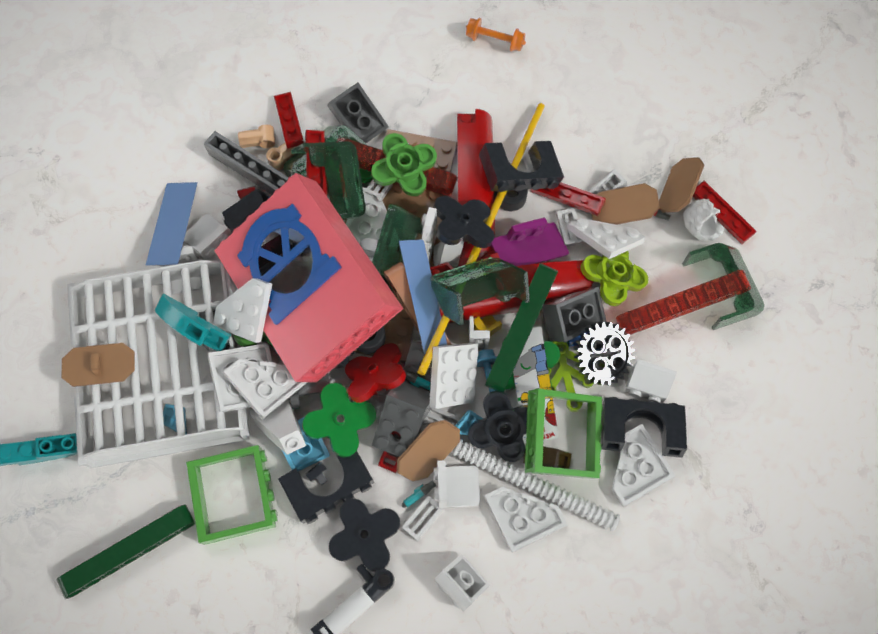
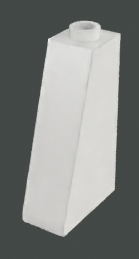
M289 399L263 420L254 409L249 411L257 427L287 455L306 446Z

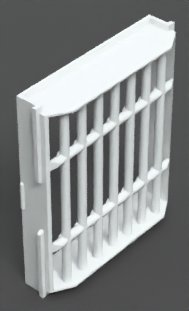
M200 260L88 279L77 284H67L72 348L86 347L85 332H88V346H96L97 330L106 328L108 344L117 343V326L127 325L128 346L135 351V371L131 374L132 397L121 398L120 382L111 383L112 400L101 402L100 384L91 385L92 404H90L89 385L76 387L74 404L78 466L96 468L249 440L246 408L237 410L239 427L226 428L224 412H219L213 382L201 384L197 344L189 339L193 386L181 388L176 332L168 324L167 334L173 389L161 391L155 321L161 318L153 310L151 286L163 284L164 294L172 298L171 281L182 280L184 305L198 313L205 311L206 321L213 324V311L223 301L212 302L209 276L222 274L224 300L230 296L229 287L232 286L231 277L221 261ZM201 276L204 304L192 305L190 278ZM143 287L146 314L134 316L132 289ZM124 290L126 317L115 319L113 292ZM105 294L106 321L95 322L93 295ZM83 297H85L87 324H85ZM146 322L153 393L141 395L135 325ZM229 333L231 334L229 338L230 349L240 348V345L234 339V334ZM209 347V353L216 352L214 349ZM214 390L218 429L206 431L202 393ZM194 394L198 433L185 435L182 397L183 395ZM174 397L177 436L165 438L162 400ZM153 401L157 440L145 442L142 404ZM133 404L136 444L124 445L122 407ZM113 408L116 447L104 449L102 411ZM91 412H93L96 450L94 452L92 440Z

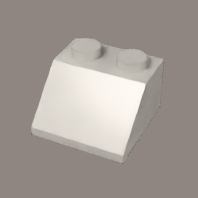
M638 359L630 370L625 392H628L630 396L635 398L644 397L648 401L663 403L669 395L677 371Z

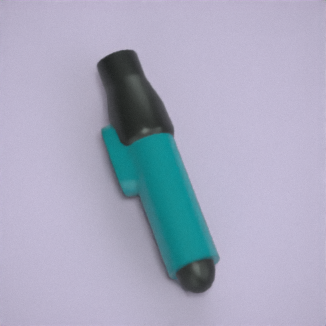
M404 370L406 372V379L410 381V384L416 387L421 386L430 391L431 382Z
M432 480L425 485L418 486L412 495L403 500L402 507H409L424 495H427L436 486L435 482Z

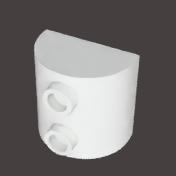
M463 554L443 569L434 579L438 583V588L442 592H446L451 597L453 605L463 612L490 586Z

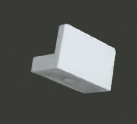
M470 316L469 343H477L478 350L488 349L490 331H474V316Z

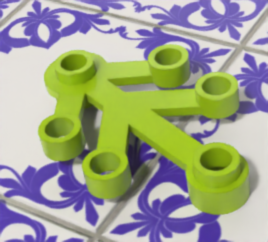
M553 341V343L563 349L560 352V367L551 380L553 390L556 391V387L563 377L566 391L575 393L571 376L581 381L585 388L592 387L594 383L587 385L584 382L585 374L579 373L577 369L568 365L566 358L576 363L579 362V359L574 358L577 354L569 350L567 342ZM571 400L566 402V406L571 412L579 411L583 405V402L575 401L578 406L574 408L570 404Z

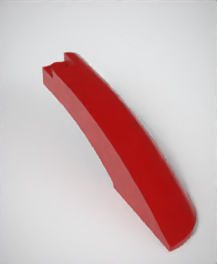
M475 109V114H457L458 202L464 205L468 201L476 199L486 203L491 210L495 201V191L490 190L479 153L485 143H493L492 117L488 112ZM494 219V222H493V224H492V226H491V229L494 231V234H495V219ZM464 242L460 255L458 276H461L474 245L467 244V242ZM491 246L481 248L471 273L482 272L490 266V262L481 263L480 260L487 252L493 250Z

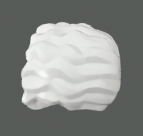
M709 199L692 202L686 207L683 214L685 227L698 241H713L719 235H723L724 232L723 225L717 223V217L715 216L717 213H720V210L714 208L713 203Z

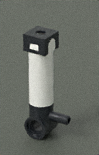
M360 564L356 570L366 583L327 617L310 629L312 633L340 634L386 592L393 588L395 584L393 573L387 569H380L372 576L366 567ZM383 574L388 575L390 578L387 586L379 584V577Z

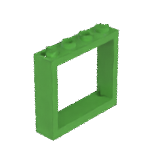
M539 388L529 390L525 473L586 479L600 478L602 397ZM545 397L587 403L585 471L542 466Z
M259 445L186 462L198 542L200 544L206 545L276 527L278 514L272 505L275 497L273 490L269 489L268 481H271L269 469L265 467V462L267 461L265 450H262ZM254 455L265 520L211 534L200 467Z

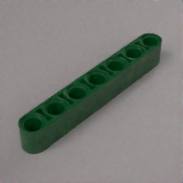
M541 263L539 264L486 380V387L495 391H505L554 283L558 270Z
M181 505L59 576L56 581L64 598L69 599L195 525L187 505Z

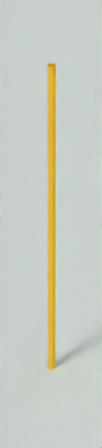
M543 103L538 104L511 163L516 169L544 110L545 105ZM507 191L498 192L490 210V215L485 222L490 228ZM473 247L417 371L420 375L424 376L432 360L433 347L439 345L481 248Z

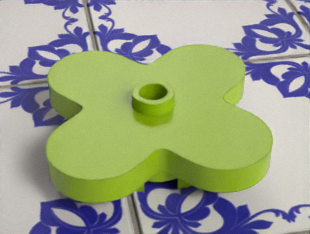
M628 251L610 259L603 254L602 256L589 255L581 263L582 274L587 279L600 283L601 298L610 306H618L627 298V290L638 292L648 284L646 271L631 263Z

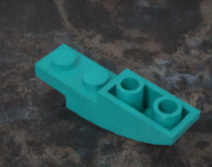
M164 293L154 310L170 327L199 346L204 344L215 351H223L231 336L228 332L200 318L197 311Z
M76 433L35 438L33 441L0 444V466L34 464L78 454Z

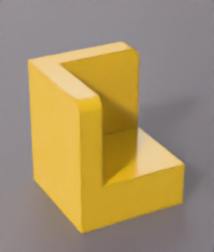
M487 316L483 319L477 317L474 319V330L490 331V337L502 329L501 321L497 322L493 316Z

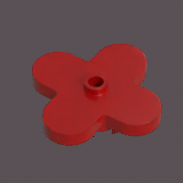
M385 344L372 357L359 356L348 362L345 367V373L353 381L348 387V395L352 401L356 403L364 402L371 398L372 395H378L377 391L394 389L404 382L406 372L400 364H397L402 353L396 344Z

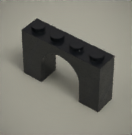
M535 141L528 151L534 168V172L530 173L519 171L510 164L502 142L485 143L479 153V157L490 190L505 192L508 190L521 191L525 189L557 188L564 175L552 142Z
M255 189L222 212L224 224L230 229L231 233L245 222L246 218L253 214L263 202L269 199L267 194L259 189ZM281 234L262 245L261 248L283 257ZM289 240L290 251H291V250L293 249V246H292V244H291V242H290V240ZM261 256L258 258L259 270L262 276L276 264Z
M617 397L604 398L603 410L601 412L602 450L621 452L625 444V423L633 418H645L652 421L660 430L662 456L683 458L687 450L685 405H678L677 403L665 404L658 403L657 401L645 402L638 401L637 399L625 400L618 399Z
M357 451L349 457L337 456L343 467L344 479L340 488L331 495L317 496L311 493L296 468L278 478L301 523L307 522V524H311L323 512L328 514L337 508L335 505L342 501L344 503L349 499H353L354 494L360 491L364 493L372 488V484L375 482Z

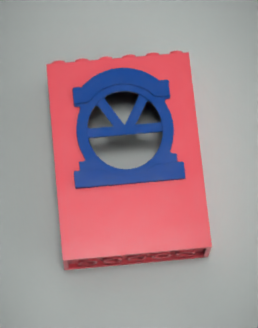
M295 173L288 178L282 187L275 190L273 195L263 202L253 214L249 215L245 222L235 228L227 239L221 241L214 251L239 289L252 278L270 282L302 251L310 246L313 262L308 280L300 289L292 293L284 294L271 289L263 330L295 382L317 383L403 310V307L319 184L314 180ZM290 228L304 236V239L291 251L288 232ZM277 229H281L283 257L261 248L265 238ZM259 256L276 263L263 276L259 270Z

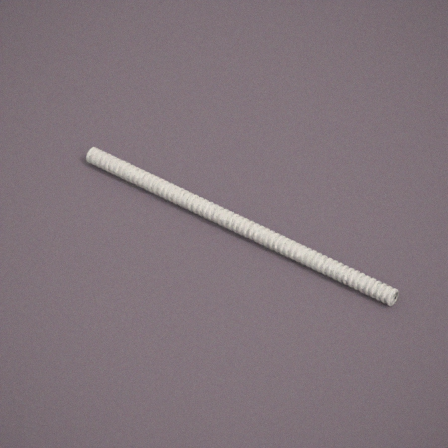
M280 359L278 364L285 365L282 359ZM329 377V382H330V383H339V384H341L340 381L336 382L335 379H332V380H331V377ZM343 384V386L346 388V390H347V392H348V387H347V385H346V384ZM371 397L366 401L375 407L376 419L381 416L384 402L379 403V400L375 401ZM422 423L418 436L429 425L428 423ZM462 439L451 451L453 456L458 455L460 459L464 458L466 462L471 461L470 464L475 463L476 467L481 466L483 470L487 469V472H493V475L498 474L499 478L504 477L506 481L510 480L512 484L513 482L517 483L516 486L521 485L522 489L527 488L529 492L533 491L535 495L540 494L539 497L542 498L544 496L546 497L545 500L550 499L552 503L556 502L558 506L561 504L564 509L567 507L570 512L573 510L575 514H581V517L586 516L587 520L592 519L593 523L598 522V525H604L606 529L609 527L612 532L616 530L619 524L620 514L615 515L613 511L609 512L607 508L602 509L601 505L596 506V503L592 504L590 500L585 501L584 497L579 498L578 494L573 495L571 491L566 492L567 489L564 488L562 490L560 489L561 486L556 487L554 483L550 484L548 480L545 482L542 477L539 479L537 475L533 476L531 475L532 473H525V469L522 471L519 466L516 468L514 464H508V461L503 462L502 458L497 459V456L493 457L491 453L486 454L485 450L480 451V448L476 449L473 445H468V442L463 443Z

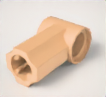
M261 125L256 130L239 132L240 147H274V127L271 125Z
M284 142L278 148L269 149L266 154L268 164L278 171L282 170L288 160L302 151L301 146L287 149Z

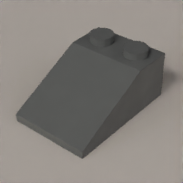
M359 82L327 104L333 115L359 147H362L389 127Z
M599 287L545 302L542 307L550 341L567 342L580 336V333H586L585 328L592 329L591 324L598 325L599 322H607Z

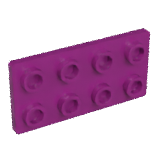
M545 217L513 225L506 235L495 237L491 244L492 249L498 253L503 268L543 263L569 254L556 223H548Z

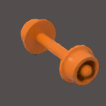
M480 17L478 19L470 18L468 25H466V36L471 37L473 41H476L479 34L511 43V52L513 50L521 51L523 45L526 44V33L520 32L519 28H516L513 36L481 27L482 19Z

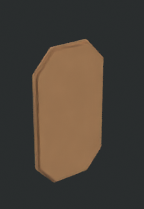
M700 157L683 158L672 167L659 199L662 213L679 212L691 202L705 166Z
M643 183L598 192L597 195L606 198L605 203L598 216L593 214L591 216L594 221L615 225L650 219L660 208L657 190Z
M124 343L73 348L62 358L61 378L73 387L124 382L135 371V351Z
M446 420L430 423L397 459V473L411 481L428 478L434 471V468L438 467L437 461L444 460L460 443V429Z

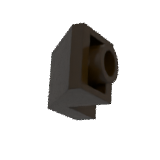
M543 446L542 466L569 469L572 454L560 449Z

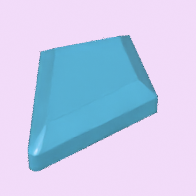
M165 404L163 410L164 425L177 432L174 405ZM183 407L184 424H185V435H186V434H187L186 409H185V407Z
M467 410L455 426L460 429L461 435H468L470 425L483 418L473 411Z

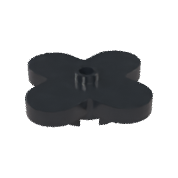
M441 196L436 199L433 208L437 209V217L442 220L437 228L436 235L441 242L447 245H457L463 241L478 248H488L491 246L495 234L485 224L490 215V208L486 203L473 199L461 205L455 199L448 196Z
M491 391L483 400L486 417L470 425L468 429L469 441L473 446L481 449L495 445L503 460L516 462L525 454L523 436L527 432L528 405L512 408L511 402L504 392ZM503 424H507L505 428H501Z
M349 499L345 501L340 508V518L345 529L331 538L329 542L331 556L338 561H348L356 556H360L367 569L374 572L385 569L390 562V552L385 544V540L398 532L400 528L398 514L389 508H384L370 514L366 505L361 500ZM364 530L368 531L366 538L361 537V532Z

